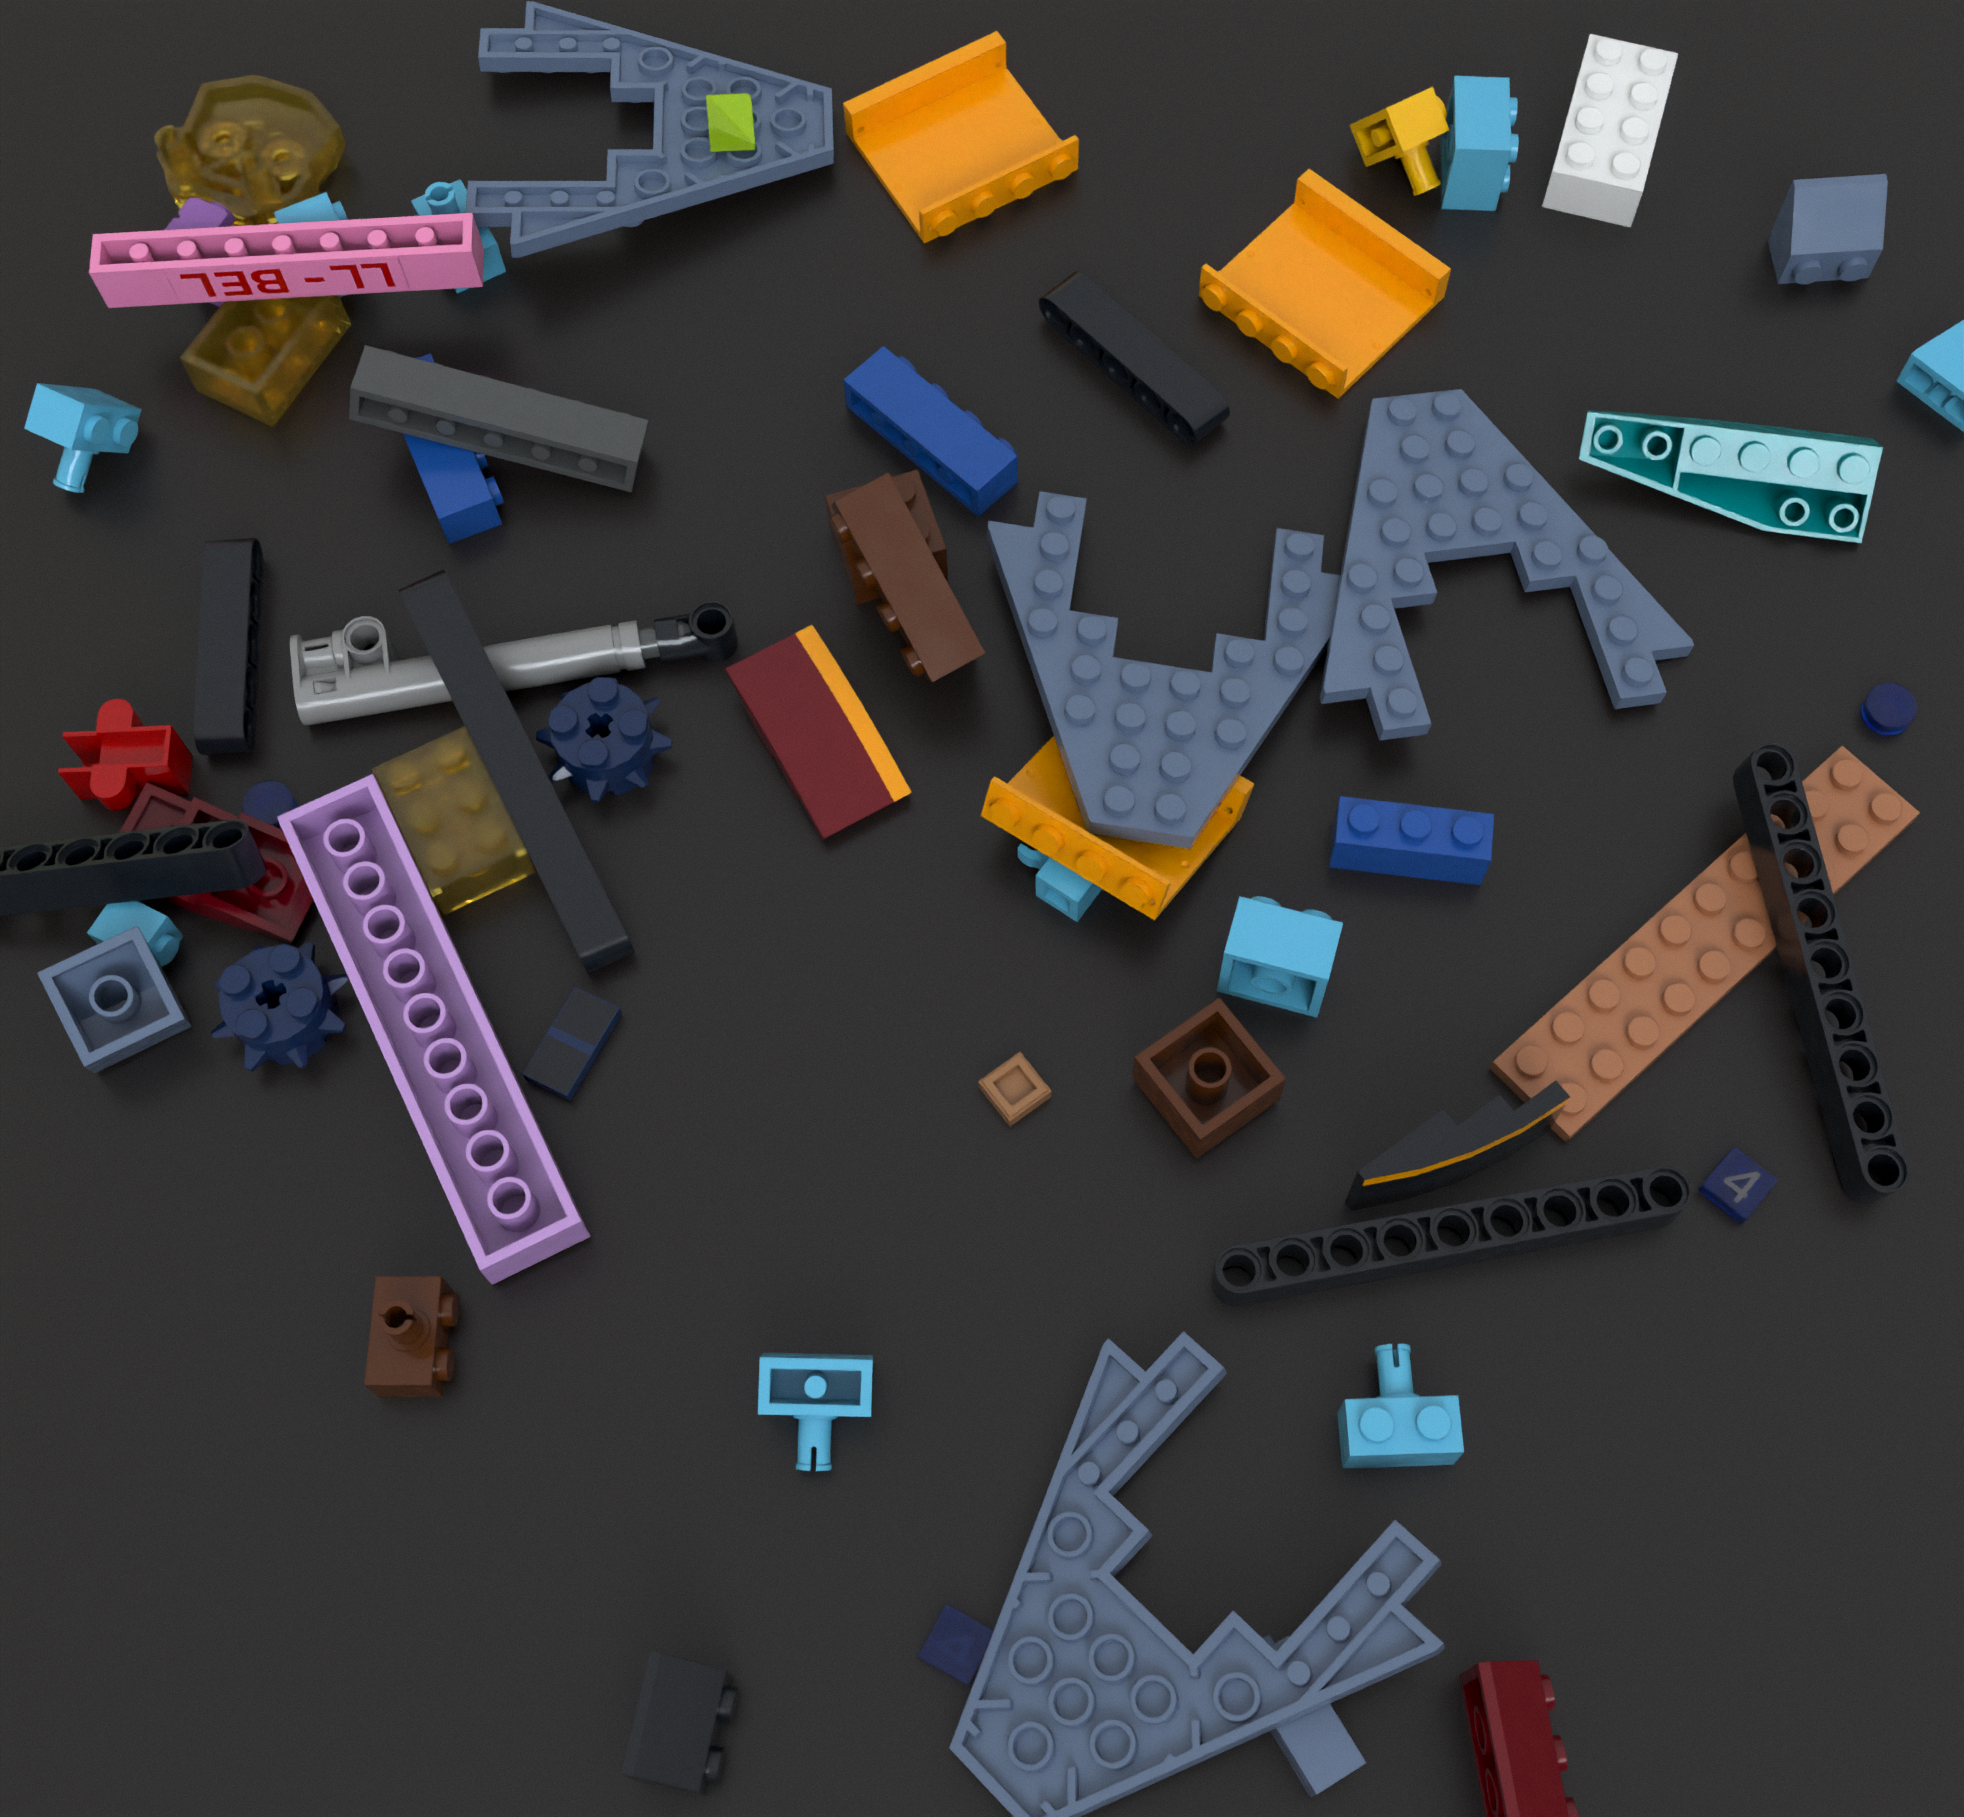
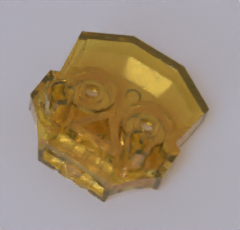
M259 75L202 83L184 127L164 126L156 132L154 137L155 143L159 148L156 155L165 172L168 191L179 210L189 198L197 197L209 203L218 202L229 209L234 215L235 221L233 226L274 224L277 222L274 215L275 211L320 195L321 192L318 186L337 168L346 147V141L340 126L311 91Z

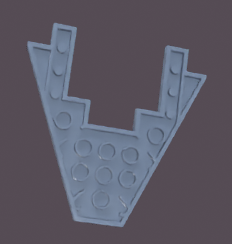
M526 1L525 28H480L478 53L480 72H611V102H654L653 149H608L606 181H468L465 213H473L477 227H511L510 247L512 258L527 256L623 226L636 227L642 224L644 220L834 164L832 88L533 1ZM750 94L755 150L710 152L706 95Z
M1462 389L1372 399L1367 414L1319 697L1321 704L1366 698L1379 741L1426 735L1432 723L1395 609L1433 604L1438 592L1428 563L1511 553L1524 593L1570 587L1614 709L1661 703L1667 691L1655 661L1686 657L1693 649L1694 643L1687 633L1608 549L1606 542L1594 534Z
M1039 491L1034 527L988 521L986 539L1086 830L1091 834L1190 849L1328 647L1340 575L1321 572L1324 535L1281 528L1276 529L1273 540L1264 639L1257 640L1216 633L1211 671L1193 670L1113 657L1118 618L1070 610L1087 498Z
M1184 1331L1146 1372L1109 1338L1102 1345L949 1749L1013 1817H1081L1440 1654L1445 1648L1444 1643L1404 1607L1442 1565L1441 1561L1396 1520L1390 1524L1277 1652L1238 1614L1232 1611L1199 1649L1192 1654L1114 1578L1153 1535L1113 1496L1227 1374L1225 1368Z

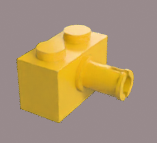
M1433 87L1349 125L1366 167L1395 156V159L1400 158L1414 196L1441 185L1426 146L1430 144L1428 140L1449 131V127L1446 122V108L1442 100L1436 96Z

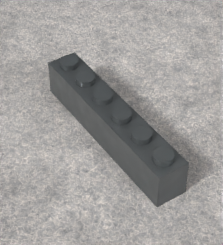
M367 345L364 346L350 387V420L632 493L648 425L647 419Z

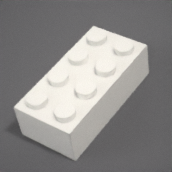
M1594 34L1589 35L1542 207L1631 228L1644 190L1678 53Z

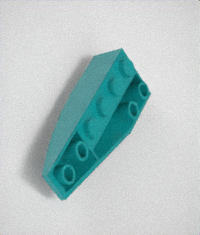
M1587 410L1578 459L1763 531L1862 543L1883 447L1873 438L1719 420Z

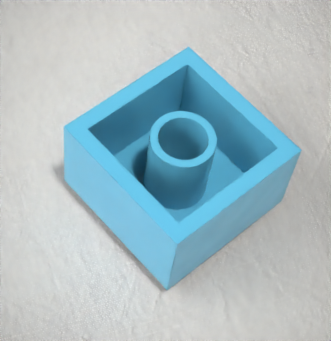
M1454 76L1446 110V122L1449 131L1441 134L1440 137L1441 209L1496 211L1500 192H1508L1510 183V165L1508 162H1516L1519 144L1518 134H1511V126H1514L1516 122L1518 101L1517 97H1510V78Z
M1239 896L1223 955L1217 992L1317 1018L1329 981L1343 922L1332 920L1328 914L1318 910H1304L1300 912L1284 908L1277 901L1267 897L1255 896L1249 899Z

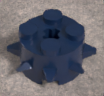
M597 677L590 683H586L568 693H562L560 696L561 701L550 712L549 727L536 733V740L553 748L559 760L548 776L550 782L553 783L568 778L570 783L584 793L590 794L591 802L597 803L601 801L606 792L613 791L614 795H622L637 786L647 787L649 784L647 776L652 772L654 755L671 749L673 744L671 738L653 730L650 716L659 705V699L655 697L642 702L636 693L626 686L618 684L616 678Z
M306 942L298 949L287 944L266 948L256 945L251 953L238 960L234 965L225 968L220 979L216 981L214 988L220 992L218 999L221 1017L224 1021L211 1031V1035L213 1038L236 1036L245 1047L244 1068L253 1072L267 1059L275 1060L277 1064L282 1065L295 1063L299 1068H304L307 1066V1059L326 1045L325 1038L328 1034L344 1033L347 1025L339 1019L340 1013L335 992L349 981L346 974L323 976L314 964L315 945L313 943Z

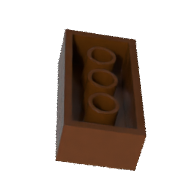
M889 472L834 501L831 506L835 514L831 515L828 520L841 544L843 545L851 541L859 559L853 561L852 564L865 588L875 586L883 602L877 605L876 609L888 631L894 633L899 630L907 646L899 651L912 675L916 677L923 675L926 680L934 682L985 654Z

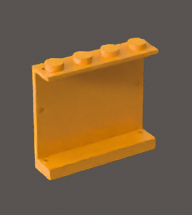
M998 31L843 103L846 134L924 244L939 236L949 235L956 228L977 218L986 217L995 209L1016 199H1023L1034 190L1055 180H1062L1078 170V137L1074 135L1066 140H1060L1006 68V42Z
M1308 169L1297 179L1294 203L1222 270L1217 272L1206 263L1201 267L1198 296L1203 299L1210 309L1221 312L1236 323L1245 335L1255 337L1270 348L1280 361L1290 363L1305 374L1314 386L1319 389H1325L1339 399L1444 298L1451 268L1314 171Z
M1053 736L1008 783L995 776L991 779L981 816L1037 849L1042 854L1047 855L1082 876L1085 880L1092 882L1125 902L1130 907L1156 920L1241 819L1254 783L1241 775L1239 776L1190 849L1091 834L1086 830L1059 748Z

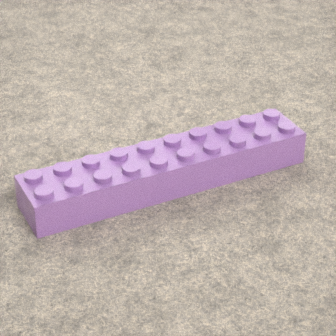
M371 774L277 816L481 1273L493 1285L591 1237L389 803L374 775Z

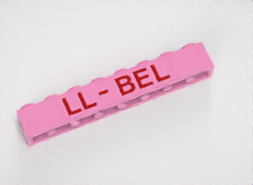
M473 213L93 234L89 274L108 308L483 287L484 247Z

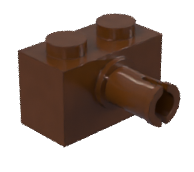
M376 1276L364 1385L377 1397H443L445 1381H451L454 1373V1351L452 1347H448L450 1326H456L458 1323L459 1297L457 1293H453V1289L442 1276Z

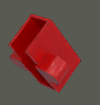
M112 699L101 706L98 711L96 731L63 732L62 737L83 764L82 767L58 768V773L80 800L98 799L108 810L120 811L130 806L134 799L139 797L146 782L177 796L189 795L193 755L172 725L143 726L142 720L126 700Z

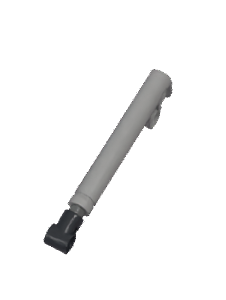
M707 600L699 603L689 614L654 619V626L639 628L638 621L633 620L618 623V626L609 624L486 645L483 648L505 692L618 673L621 672V669H627V671L646 668L645 659L661 657L662 662L701 656L709 662H721L729 659L735 653L738 647V637L730 608L722 602ZM357 617L346 624L344 629L333 631L330 637L304 641L300 634L290 636L294 697L299 718L304 726L453 701L431 656L398 660L396 650L384 625L374 617ZM714 628L722 629L714 635L705 634L708 630ZM376 644L371 649L363 650L368 645Z

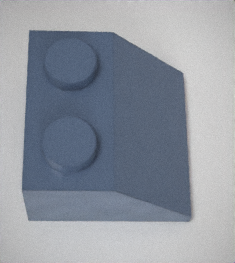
M1875 174L1793 180L1767 239L1777 283H1798L1804 285L1818 281H1856L1869 278L1883 250L1888 189L1887 175Z
M138 926L37 972L83 1066L94 1074L192 1027L170 981Z

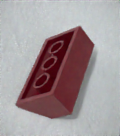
M1538 1660L1479 1662L1460 1674L1459 1679L1485 1817H1579L1574 1799L1572 1797H1565L1560 1773L1567 1771L1566 1751L1561 1736L1552 1734L1548 1711L1555 1709L1554 1692L1548 1674H1540Z

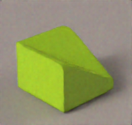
M748 93L706 95L710 152L755 150L751 95Z

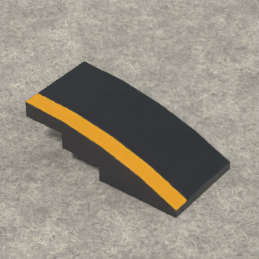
M1554 1081L1514 1111L1499 1094L1459 1125L1442 1109L1357 1171L1345 1204L1353 1211L1407 1200L1460 1182L1507 1159L1550 1131L1570 1096L1557 1081Z

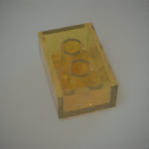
M339 295L226 301L216 311L180 359L198 392L273 427L345 334L351 323Z
M465 726L372 768L424 881L443 916L536 873Z

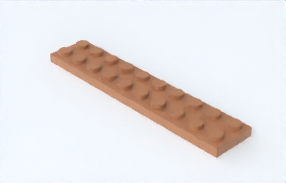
M1841 746L1802 781L1833 895L1902 833L1920 814L1917 809L1844 746ZM1770 814L1773 822L1785 829L1782 820L1778 816ZM1745 833L1492 1062L1489 1069L1524 1103L1554 1081L1561 1085L1570 1096V1099L1551 1129L1565 1143L1576 1135L1777 948L1747 834ZM1784 862L1787 872L1798 878L1796 869L1791 864ZM1797 911L1802 923L1809 919L1807 915Z

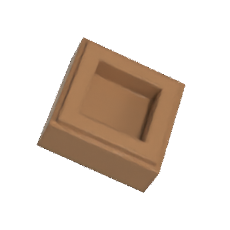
M1018 1052L978 1081L979 1089L1009 1127L1052 1097L1051 1089L1021 1052Z

